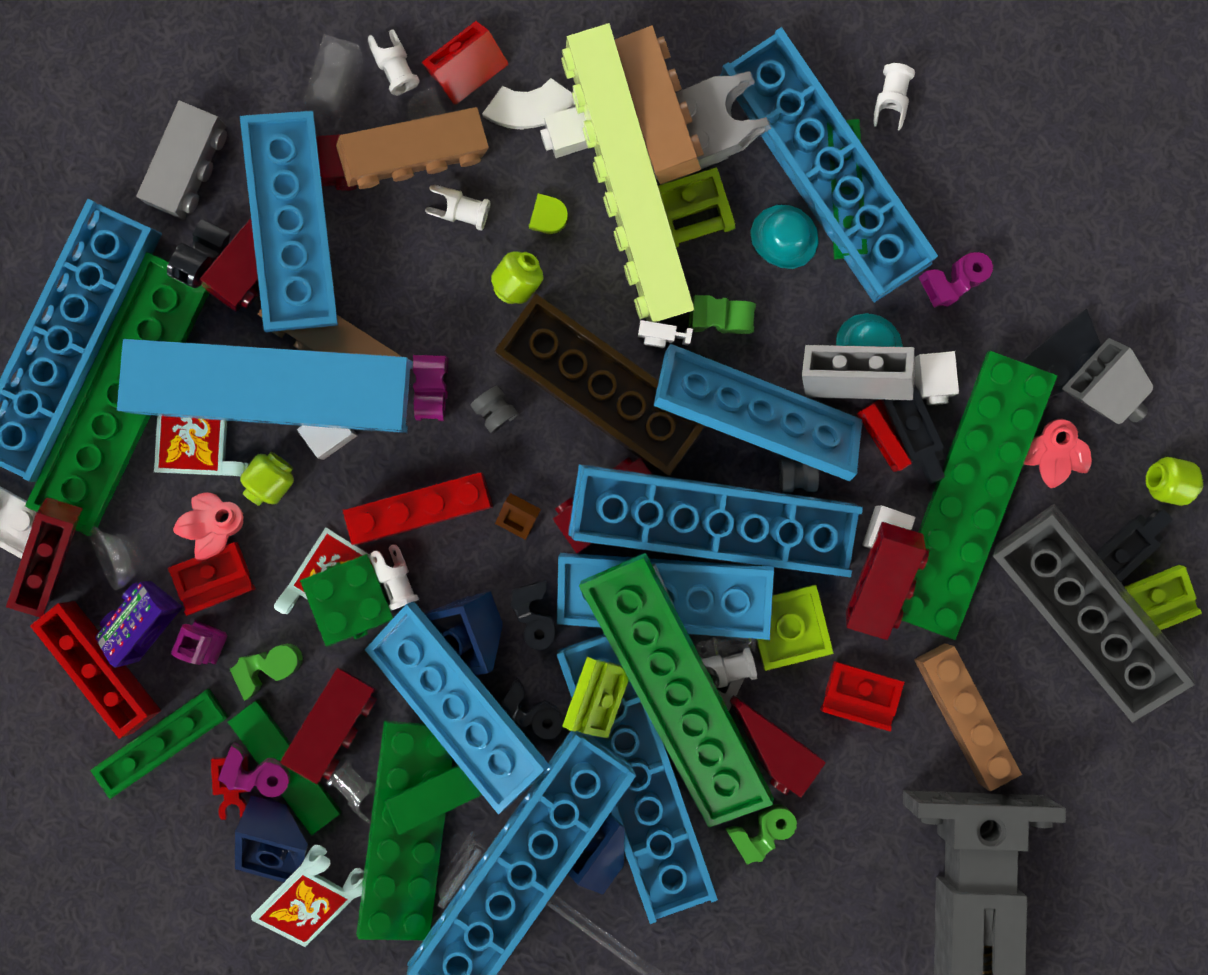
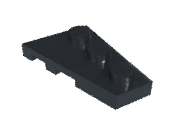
M1085 309L1020 361L1058 375L1050 396L1064 392L1062 388L1101 347L1088 310Z

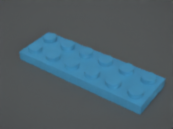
M313 111L240 116L264 331L274 332L337 326L336 303Z
M673 344L669 345L665 351L653 406L847 481H851L857 475L862 419Z
M560 553L558 556L557 624L600 627L579 584L583 579L634 557ZM649 558L651 564H656L676 612L688 634L770 640L774 567Z
M415 602L406 604L366 647L365 651L498 815L505 811L551 767Z

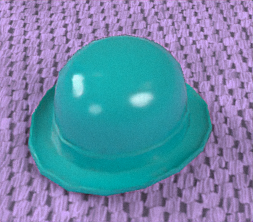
M775 205L763 210L754 219L750 230L752 245L757 253L768 263L780 268L795 269L806 265L815 256L819 244L817 229L812 219L801 209L790 205Z
M869 313L854 315L845 321L837 332L836 346L903 347L900 334L893 324L879 315Z

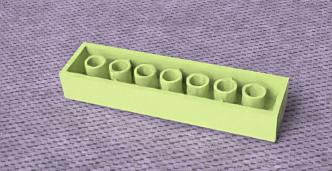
M610 23L569 35L566 40V48L562 49L563 57L561 60L567 79L573 78L575 85L572 86L574 91L572 92L576 111L578 114L583 112L585 114L586 121H583L584 127L582 128L588 149L594 147L597 155L594 157L595 162H593L594 171L598 183L605 182L607 188L603 200L608 216H615L618 227L615 228L616 231H613L619 252L625 250L628 262L624 265V270L629 285L635 284L639 297L634 299L639 319L646 318V321L658 322L693 311L694 306Z

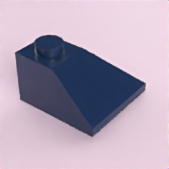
M491 591L468 596L424 613L475 675L493 671L503 622Z
M251 795L235 830V869L285 882L301 866L307 855L308 844L285 804H281L272 798H259Z
M611 813L568 872V875L577 885L602 895L624 866L625 827Z

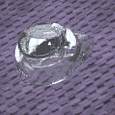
M92 527L91 540L93 549L105 577L114 590L126 587L128 583L135 579L143 567L145 557L142 550L126 535L103 533L97 527Z

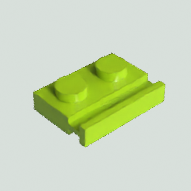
M1177 565L1125 586V589L1160 630L1202 614L1196 605L1195 600L1197 598L1185 566Z
M587 657L562 726L573 732L579 731L583 734L608 739L629 681L623 667Z

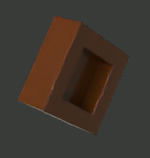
M510 493L503 504L495 524L526 540L541 509Z

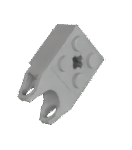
M750 71L734 76H714L676 93L679 103L686 101L693 121L686 124L689 135H698L704 153L703 156L697 157L701 170L728 159V156L743 151L758 136L771 129L767 117L744 121L732 118L731 108L733 102L748 87L755 83ZM682 176V177H680V178L671 180V181H669V182H672V181L681 179V178H683V177H685V176Z

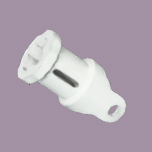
M393 29L389 32L394 47L385 49L378 47L374 37L369 35V47L378 67L384 70L390 82L389 90L391 94L398 96L417 87L419 78L417 75L412 74L406 61L407 53L396 32Z
M891 63L885 65L883 69V74L886 78L883 91L877 97L873 121L874 127H876L879 112L885 108L894 109L901 113L898 130H900L903 126L909 99L906 97L909 81L914 78L915 70L905 64Z
M431 185L429 187L432 192L445 196L447 199V211L427 207L425 209L426 213L454 222L456 219L476 225V229L481 231L484 229L490 210V200L484 199L479 201L463 196L462 191L439 185Z
M391 545L388 548L394 562L393 568L386 565L383 555L377 550L373 551L370 557L379 583L384 585L390 600V605L388 606L390 611L419 600L418 595L412 591L406 575L409 570L397 545Z

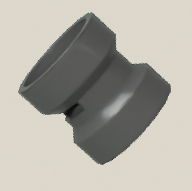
M498 385L481 394L470 404L475 413L482 415L485 419V427L491 434L501 429L500 425L506 420L512 421L519 414L513 405L506 403L504 393Z
M790 458L779 459V487L781 493H792L795 489H803L805 492H817L819 485L818 469Z

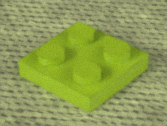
M816 585L772 595L770 640L756 639L763 670L767 671L834 654Z

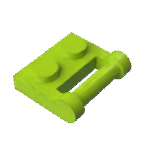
M717 167L658 186L676 248L679 247L681 242L719 230L728 232L735 229L734 218ZM717 207L718 217L677 230L674 229L673 220Z

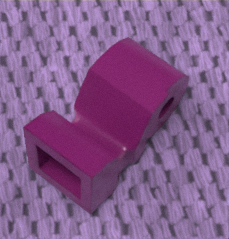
M973 252L952 264V283L947 281L943 271L936 269L926 271L918 278L934 308L942 305L948 307L958 301L972 287H976L990 278L993 272V264L991 259L984 253Z
M413 355V372L416 375V382L413 384L414 416L416 421H421L422 419L445 421L448 392L447 386L443 381V375L448 373L449 358L446 356Z
M194 620L193 625H182L171 654L180 660L192 664L201 665L203 663L207 665L212 663L216 665L228 635L224 631Z
M234 741L218 781L223 782L228 790L239 789L250 792L254 786H257L260 793L266 797H276L284 793L290 780L288 768L279 763V760L266 758L254 770L248 772L242 767L246 753L243 747Z

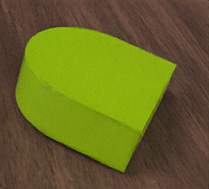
M538 193L529 229L546 234L560 232L566 226L568 220L566 206L557 198Z

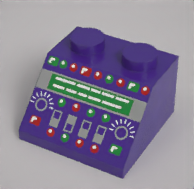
M152 581L135 582L123 594L122 599L125 601L118 610L110 611L100 622L99 626L102 629L95 639L108 662L115 668L139 662L183 608L182 605Z

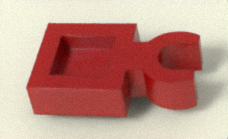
M246 754L242 767L248 772L250 771L249 754ZM226 757L212 758L213 795L224 794V801L219 806V817L221 820H226L228 817L227 807L234 804L239 807L241 818L247 806V802L241 797V793L247 791L239 789L228 790L223 782L218 781Z

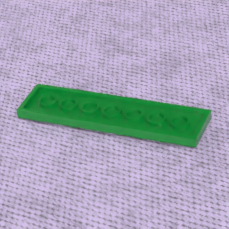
M146 252L25 505V507L37 512L46 497L83 508L76 531L87 536H94L151 415L117 411L123 339L186 343L210 293L202 285L194 289L167 275L169 262Z
M993 351L986 353L942 468L945 478L937 482L918 531L924 535L925 547L929 549V557L923 570L918 569L915 575L916 587L910 600L905 599L903 603L902 621L956 640L1058 375Z
M644 553L581 580L579 587L708 828L773 805L774 797L647 554Z

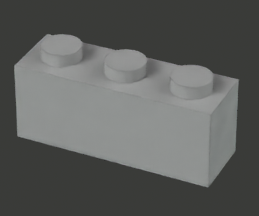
M179 100L136 197L147 205L182 220H185L188 213L192 214L199 202L197 191L201 182H206L211 176L213 170L212 157L215 151L221 150L226 142V125L218 116Z
M805 345L802 370L805 396L913 400L915 348Z

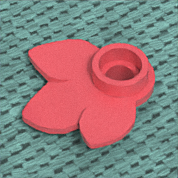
M1055 419L1044 427L1041 435L1033 438L1024 465H1039L1044 483L1049 488H1055L1066 481L1072 470L1079 473H1088L1092 457L1089 446L1084 441L1078 439L1076 426L1066 419ZM1065 431V440L1057 443L1056 437L1058 433Z
M208 492L192 497L191 504L193 510L180 516L173 528L174 533L178 536L195 540V558L197 560H205L220 553L225 548L228 537L239 532L243 526L244 517L240 507L233 502H223L216 494ZM229 513L228 519L220 522L221 517Z

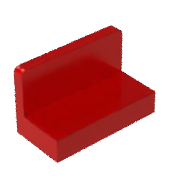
M477 21L473 22L421 62L428 73L440 84L449 100L455 105L508 65V61L490 31Z
M881 399L856 413L862 419V424L893 472L901 471L912 464L899 442Z

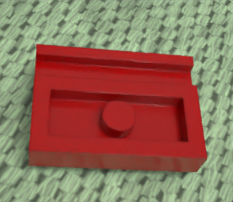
M238 542L226 545L220 553L208 559L197 560L192 558L168 568L180 601L184 604L186 616L256 589L251 582L250 573Z
M834 661L825 691L824 702L820 710L891 732L892 720L896 714L905 682Z

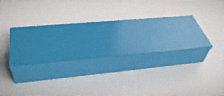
M782 27L777 29L774 35L732 63L728 62L723 65L720 76H734L748 71L751 72L755 83L748 87L736 100L750 120L767 117L771 129L762 134L761 137L831 241H834L842 254H850L844 256V260L874 303L933 264L932 262L938 257L937 253ZM827 122L833 129L834 147L828 146ZM851 155L849 160L844 161L845 158ZM829 158L835 162V170L830 171ZM856 163L862 171L863 183L857 178ZM836 178L837 185L832 192L831 181ZM847 186L854 191L850 195H845L841 192L840 188ZM864 195V206L859 209V201ZM833 203L838 208L839 223L833 215ZM851 215L854 218L851 222V228L847 229L843 225V219ZM865 215L866 228L860 224V216ZM861 239H867L868 254H859L857 249H862Z
M87 199L0 378V403L3 401L0 408V467L23 477L27 481L37 482L146 252L153 254L162 233ZM94 212L93 218L90 224L88 225V220L91 214ZM79 243L78 249L75 255L72 257L73 251L76 245ZM62 275H64L60 286L57 288V284L60 278L62 277ZM48 307V311L45 317L42 319L43 312ZM33 338L30 348L26 351L28 343ZM18 370L15 379L11 383L12 376Z
M123 339L117 411L139 415L407 433L406 417L409 379L413 362L407 357Z
M579 464L568 535L575 541L851 577L850 563L858 516L862 514L863 507L849 502Z
M605 634L557 650V657L571 698L574 695L587 657L621 665ZM628 681L608 739L590 736L634 766L633 770L636 777L611 813L625 827L624 851L649 923L652 924L657 922L656 919L707 901L712 903L718 899L665 746L631 682Z
M570 731L549 761L551 767L532 785L407 963V975H497L636 777L633 770L634 766L590 735L579 731Z

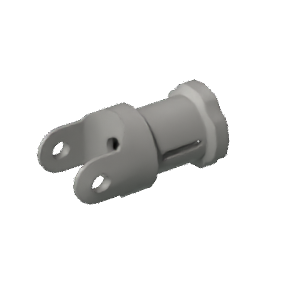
M745 648L743 653L723 658L720 655L702 659L706 668L714 670L712 680L716 688L726 687L728 682L743 678L757 679L756 667L750 648Z

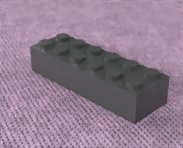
M1055 504L996 544L993 557L1132 723L1195 685L1193 668Z

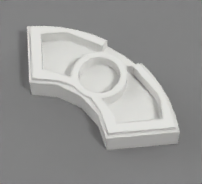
M550 78L542 87L529 92L513 91L502 86L482 115L497 125L524 130L544 126L545 116L573 108L575 105L572 93Z

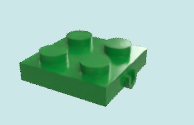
M368 554L342 564L337 562L336 565L327 566L325 571L300 580L326 647L354 637L355 640L368 635L367 631L386 624L393 619Z

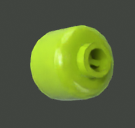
M513 251L507 253L491 275L495 294L499 299L508 304L527 302L543 281V271L539 261L528 252Z
M270 452L268 455L257 454L240 476V481L246 488L243 495L259 506L262 502L277 504L294 482V477L291 473L293 467L273 452Z
M1164 457L1159 459L1147 471L1146 486L1155 500L1183 506L1190 504L1201 493L1203 489V476L1200 468L1193 462L1173 457Z

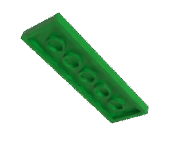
M384 721L356 932L358 939L424 940L431 930L445 813L399 835L384 800L451 769L453 758L423 723Z

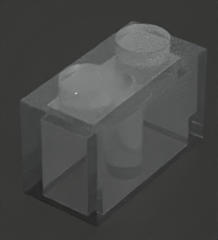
M326 34L323 35L303 100L308 109L313 111V114L345 123L364 61V56L358 44Z

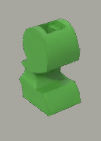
M694 295L691 299L694 310L689 313L688 328L693 329L692 332H702L713 326L721 333H754L755 303L729 301L728 298L715 299L710 295Z
M286 643L274 647L268 654L267 652L239 658L237 664L230 668V672L244 701L260 691L262 682L258 677L259 670H262L275 681L282 680L299 670L302 665L303 656L297 646Z
M773 804L758 812L759 832L753 838L748 837L743 827L731 826L725 828L747 865L756 861L763 862L765 856L775 849L774 839L785 840L794 834L797 828V821L787 807L781 804Z

